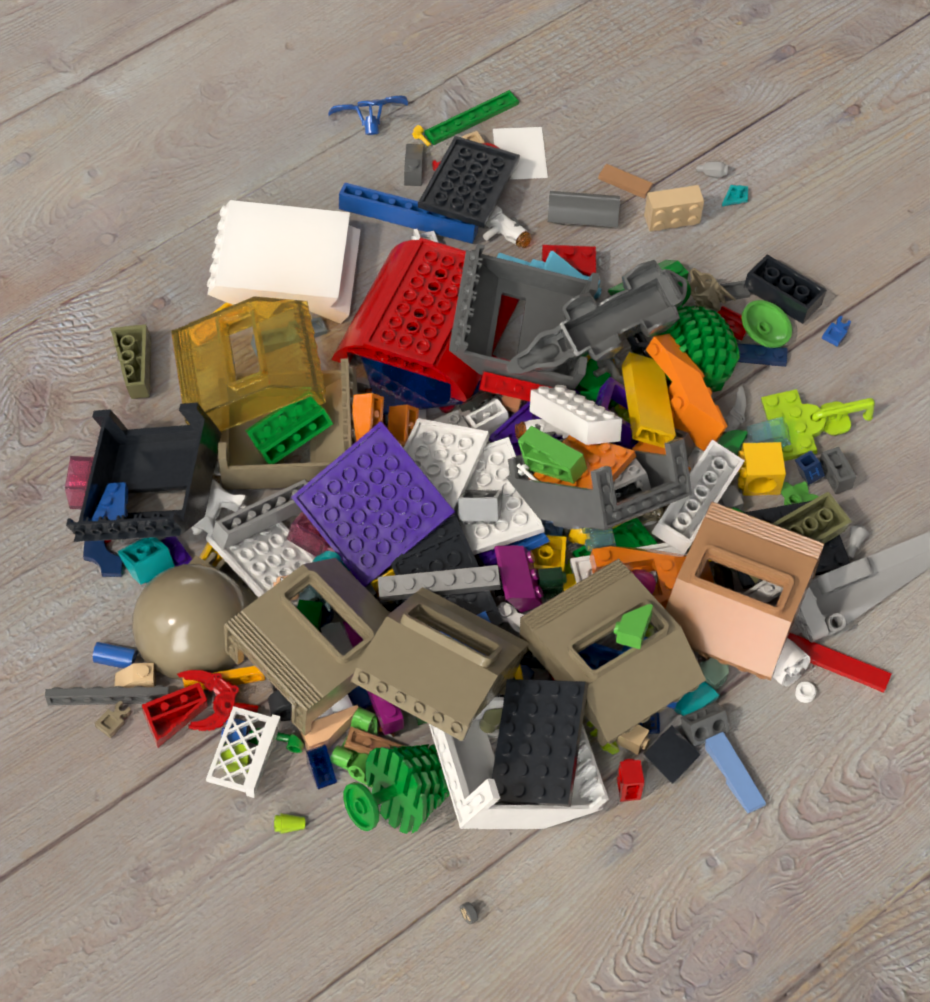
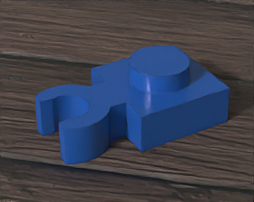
M843 316L838 317L836 324L831 323L822 336L823 340L836 347L840 345L847 335V330L851 324L850 320L845 324L842 323Z

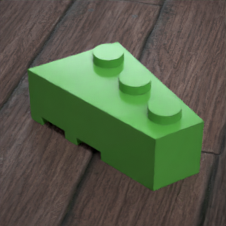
M530 426L518 440L524 462L531 471L574 484L587 470L582 453L533 426Z

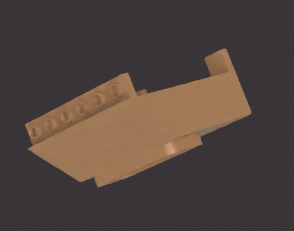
M711 502L676 578L665 610L681 626L693 651L698 652L704 657L714 658L722 664L734 666L742 672L752 673L760 679L771 681L776 664L811 580L814 579L824 543ZM707 560L717 562L782 587L783 591L776 607L701 579L700 576Z

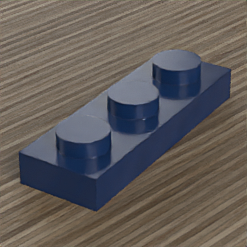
M737 343L740 351L738 362L782 367L787 365V348H770L762 345Z

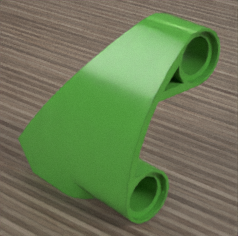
M358 707L353 715L351 727L378 736L377 715L362 707ZM345 739L342 746L337 745L333 750L330 762L347 770L353 779L367 785L365 772L368 754L345 748Z

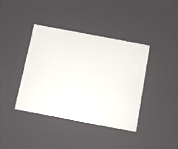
M542 127L493 129L494 145L502 150L520 155V160L510 179L548 178Z

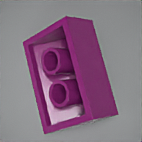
M495 546V554L506 600L521 613L542 605L541 597H543V591L538 586L539 574L534 568L535 557L533 553L524 546Z

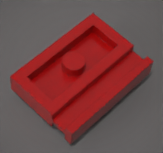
M722 306L717 313L729 324L735 338L742 341L747 335L742 323V315Z

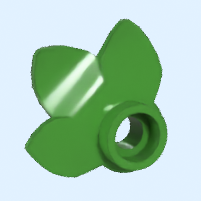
M788 482L783 483L781 494L785 498L784 505L792 504L791 502L812 501L818 497L817 495L809 494L806 482H801L795 486Z

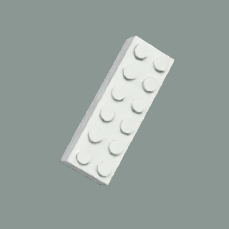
M555 385V388L541 386L538 389L531 390L530 412L582 443L591 445L620 441L622 419L616 416L614 412L605 410L604 407L596 405L594 401L585 399V396L576 394L575 391L567 389L564 385Z
M712 440L689 474L692 495L671 503L651 533L685 554L694 541L711 502L718 503L745 460Z

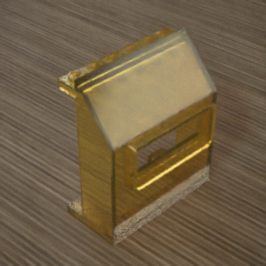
M254 296L190 322L188 325L185 324V326L172 330L182 404L198 402L218 429L224 431L310 396L313 397L318 405L326 403L325 395L327 392L323 382L324 377L320 367L321 362L317 352L318 347L314 337L315 332L311 322L312 317L308 301ZM253 327L260 371L237 380L230 335Z

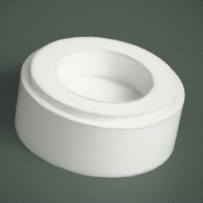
M810 682L799 683L795 691L796 698L803 703L813 701L816 695L815 686Z

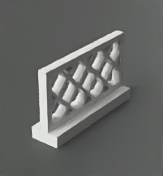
M233 706L206 781L246 792V796L254 798L281 726L280 716L272 714L269 717ZM235 715L245 716L247 721L236 725L234 721ZM258 720L266 722L265 727L256 731L252 724ZM250 725L254 733L243 737L239 729ZM236 731L240 739L230 743L227 737ZM256 737L259 744L250 749L246 741ZM243 743L247 751L236 755L233 747ZM230 749L234 757L223 762L220 757L221 753ZM250 755L252 763L243 767L239 759ZM236 761L240 769L230 774L226 765ZM222 767L227 774L220 779L213 777L214 771ZM243 773L246 779L244 785L235 783L232 778Z

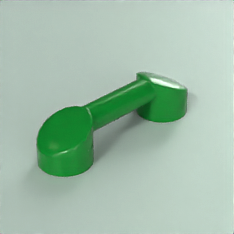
M278 732L275 740L288 742L286 748L293 753H302L304 744L297 736ZM256 737L248 740L250 743L259 744Z

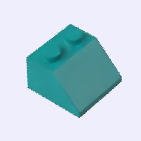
M156 537L142 538L117 551L132 578L140 585L150 582L161 572L175 567L168 547Z

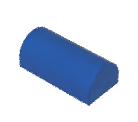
M97 642L93 651V662L124 669L135 663L138 651L137 649Z

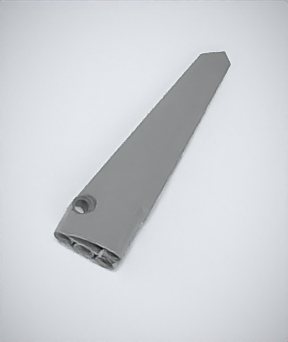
M930 531L811 580L794 621L795 625L810 642L842 630L847 624L930 568ZM832 619L837 622L836 628L831 623Z

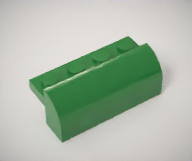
M308 388L245 431L267 464H275L333 425V422Z

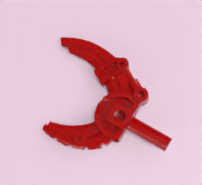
M187 670L177 673L179 678L183 677L185 680L203 683L205 688L210 691L213 690L216 694L213 700V710L215 713L203 720L190 722L188 724L190 729L211 731L215 730L216 727L220 728L229 719L233 706L255 713L258 712V705L235 702V695L238 693L239 688L223 679L220 673L212 674L202 670Z

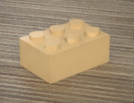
M699 185L647 193L644 217L649 232L700 224L704 199Z

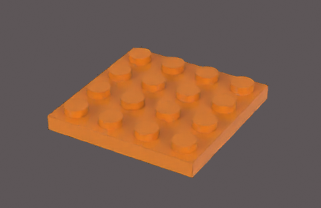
M569 435L562 443L583 454L587 470L573 484L534 472L533 476L538 481L593 489L591 471L604 466H610L614 482L636 458L634 450L611 443L586 445Z

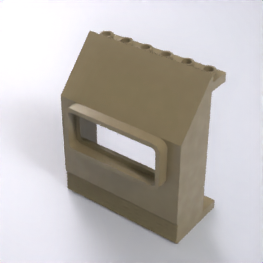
M348 358L341 359V370L228 374L226 363H219L222 435L221 443H218V460L222 488L224 490L287 488L304 479L309 482L356 442L353 421L354 395H357L356 369L349 366ZM309 388L320 406L327 412L333 425L310 440V463L284 464V458H282L275 464H267L245 430Z
M336 558L301 565L224 624L225 651L238 665L244 661V654L292 704L291 722L306 736L311 732V724L314 720L358 686L351 682L357 668L355 666L390 613ZM309 585L364 639L345 655H342L290 601Z
M620 559L615 560L520 617V639L529 643L525 654L531 651L555 681H582L588 684L584 715L598 730L597 741L602 747L607 743L611 744L616 741L621 734L629 733L640 722H646L656 712H662L670 703L678 702L683 695L689 691H695L701 683L706 681L681 626L635 575L625 567V564ZM647 604H652L653 611L650 624L657 630V633L645 639L640 649L632 647L597 670H592L579 656L578 652L613 632L617 621L621 622L623 614Z
M422 587L385 618L355 666L357 668L351 682L463 741L473 720L498 693L505 694L507 679L514 678L529 643Z

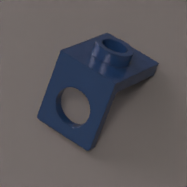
M357 686L348 693L350 701L354 706L358 705V707L366 709L372 705L366 689Z

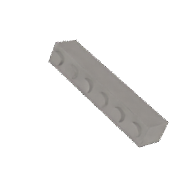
M304 479L216 521L211 537L225 550L302 512L291 497L308 482Z
M498 565L378 577L381 601L408 599L422 587L439 596L501 590Z

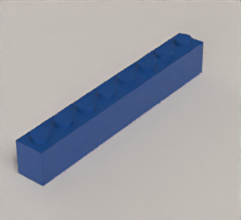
M344 183L339 193L340 210L425 232L434 231L436 235L473 244L478 233V226L418 208V201L349 183Z

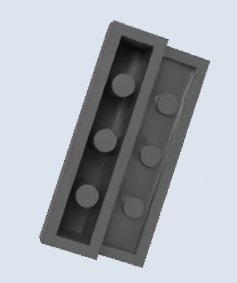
M550 191L547 222L618 227L620 196Z

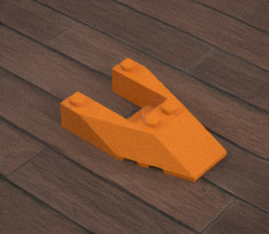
M670 334L654 336L646 351L672 381L668 388L674 428L689 433L696 447L705 451L712 440L717 442L727 428L724 417L718 405H715L712 400V392L710 387H706L703 380V372L686 352L684 353L679 349L680 345L676 344L674 338Z
M374 393L354 395L353 421L356 442L380 421L383 422V396ZM410 405L389 406L388 429L404 448L418 419L419 408Z
M610 546L592 549L589 559L593 573L617 559H620L630 571L634 569L646 570L647 572L656 571L658 578L652 595L666 609L676 578L687 555L652 549ZM707 560L700 578L714 583L709 561Z

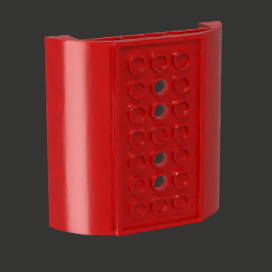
M421 237L419 240L404 241L396 245L385 260L331 360L341 363V359L348 358L350 363L354 354L449 383L451 384V398L465 402L471 398L482 375L449 351L466 251ZM439 274L445 275L444 277H437ZM432 287L438 288L435 291L430 290ZM501 295L492 354L520 299ZM421 313V314H423L424 316H423V317H416L415 315ZM411 327H416V328H417V329L414 330V331L408 330V328H411Z

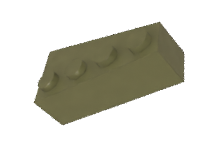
M147 325L110 328L125 385L131 399L150 397L151 335Z

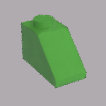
M647 604L623 614L621 622L617 621L614 629V634H617L616 643L637 649L641 648L652 617V604Z

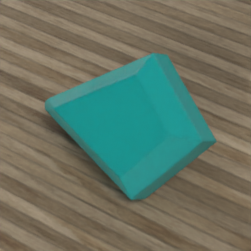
M730 185L722 206L747 202L748 186Z

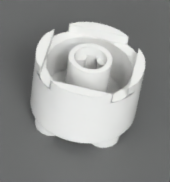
M789 638L786 640L773 678L779 684L786 687L800 678L801 674L799 672L802 668L807 669L811 659Z

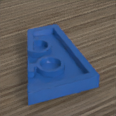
M125 482L109 483L92 521H98L100 516L103 519L104 516H107L109 520H116L117 515L120 517L122 515L128 516L126 509L128 486Z

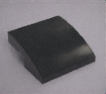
M673 725L659 736L643 753L672 784L701 755Z

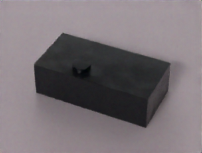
M768 254L748 272L743 287L764 301L775 304L785 314L802 324L822 305L827 291Z

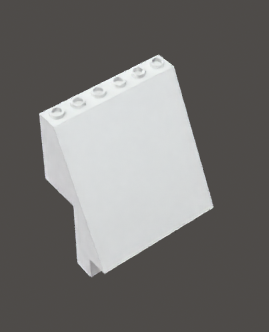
M230 200L226 206H222L219 214L221 220L217 225L219 232L214 242L216 248L212 254L214 260L209 270L211 277L207 282V287H209L207 295L265 318L274 311L282 300L340 324L349 316L360 238V229L348 225L350 212Z

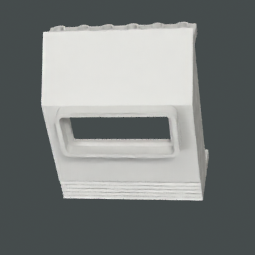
M495 697L473 720L463 741L429 724L460 829H545L602 810V804L608 800L607 792L583 724L571 807L529 804L503 805V803H496L500 796L495 780L492 779L495 758L488 738H498L499 729L493 733H485L480 729L479 722L486 711L503 708L504 697Z

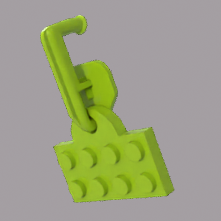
M797 389L761 397V403L773 441L781 442L784 461L797 459L809 451L817 454L814 437L819 436L823 431L833 436L847 433L851 428L848 413L866 410L863 413V418L870 421L873 419L875 406L874 399L867 398L845 404L834 401L825 403L819 408L813 404H802Z

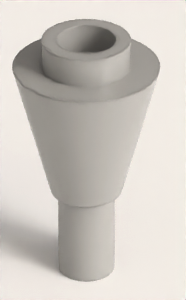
M862 525L850 527L849 549L847 552L850 560H853L856 550L869 535V532Z

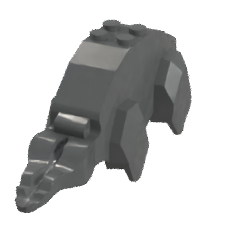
M655 260L638 264L622 276L624 291L605 299L597 304L590 293L573 297L562 306L565 320L556 328L539 333L526 350L514 356L506 365L508 374L523 375L534 371H554L568 361L578 360L580 356L586 357L590 355L595 361L608 360L623 348V340L639 332H642L647 337L665 332L680 319L677 308L682 305L686 296V280L669 269L662 270Z

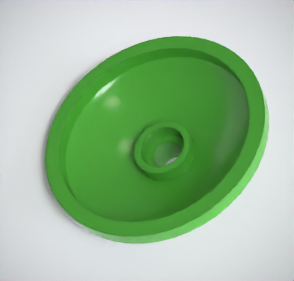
M756 300L750 302L744 308L742 323L747 334L755 342L766 347L778 348L789 341L792 335V326L787 315L778 306L768 301Z

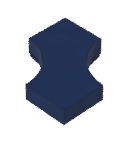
M104 540L84 541L83 559L85 561L95 563L100 568L102 577H122L123 561L120 556L113 555L106 549Z

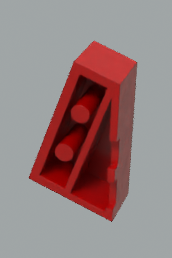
M542 245L541 261L546 262L550 251H554L582 275L590 277L592 273H596V246Z
M200 682L142 704L144 717L157 748L207 708V698Z

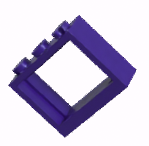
M609 377L599 388L595 404L611 412L608 410L610 399H613L628 409L625 386ZM622 419L620 440L628 444L633 439L631 425Z

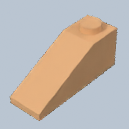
M358 705L313 721L311 732L306 736L301 733L308 753L319 747L323 748V752L329 749L351 726L352 718Z

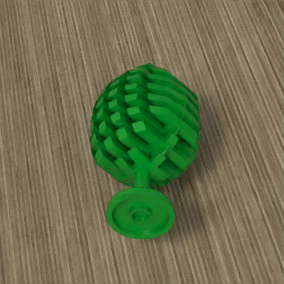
M685 279L687 282L686 296L682 305L677 308L680 319L659 335L670 334L676 344L680 345L679 349L684 353L686 352L703 372V380L706 387H710L711 392L721 391L725 382L734 371L740 358V351L729 324L725 322V319L719 313L700 306H696V308H694L695 306L682 307L691 295V286L688 280ZM665 373V376L667 377L668 381L671 383V382H672L671 379H670V378L666 375V373Z

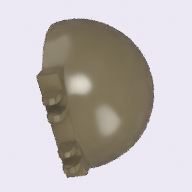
M215 552L211 553L205 561L195 555L189 564L171 567L161 572L144 587L136 601L132 615V633L136 647L145 662L154 663L155 670L169 678L183 680V677L179 678L177 673L187 670H202L209 673L226 671L236 663L225 651L224 624L258 599V597L249 587H244L245 582L241 578L236 582L226 573L222 572L227 564L224 559L216 567L212 566L218 555Z

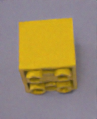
M781 442L743 443L742 450L738 452V457L745 460L738 470L740 477H738V488L742 489V495H780L786 475Z

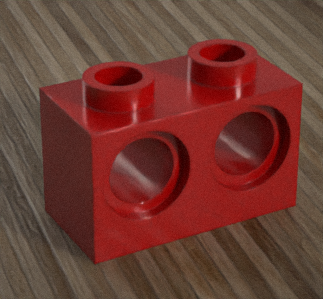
M626 759L621 761L617 774L620 802L641 800L645 783L641 760Z

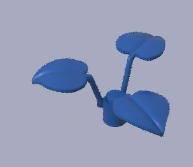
M391 96L385 99L359 101L357 105H336L331 107L328 115L330 116L342 110H356L362 121V126H365V135L379 134L378 125H380L382 106L386 103H401L407 106L408 99L405 96ZM369 106L370 116H367L366 120H364L359 107ZM372 106H379L377 119L376 116H373Z

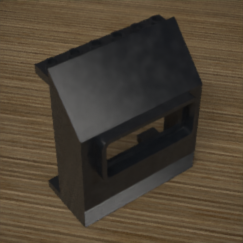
M198 402L180 404L179 411L190 424L181 426L127 429L111 409L93 411L92 418L101 429L78 522L68 518L66 526L75 534L74 542L181 536L205 517L218 455V443L222 433ZM125 482L128 486V494L186 490L182 510L128 513L126 517L124 515L122 517L117 515L116 520H109L107 516H104L103 519L100 516L98 521H92L109 483Z

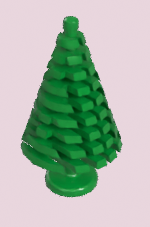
M424 744L421 746H390V748L381 747L373 749L366 760L365 772L367 786L369 787L373 784L372 793L362 783L353 782L346 785L343 791V800L349 817L363 831H370L376 828L379 822V814L385 820L389 818L388 824L394 829L400 825L399 832L407 834L411 830L412 833L418 831L422 824L428 820L433 810H436L446 797L450 795L435 744L431 746Z

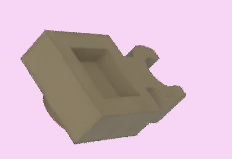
M122 701L115 705L113 712L108 709L94 723L95 727L109 738H112L124 725L122 718H126L131 714L130 707L125 711L120 710L123 707Z

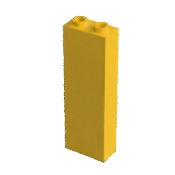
M629 352L621 366L632 438L665 448L664 443L673 440L676 436L665 372L654 359Z

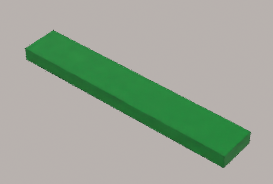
M508 90L425 130L424 135L433 145H436L519 105V100Z

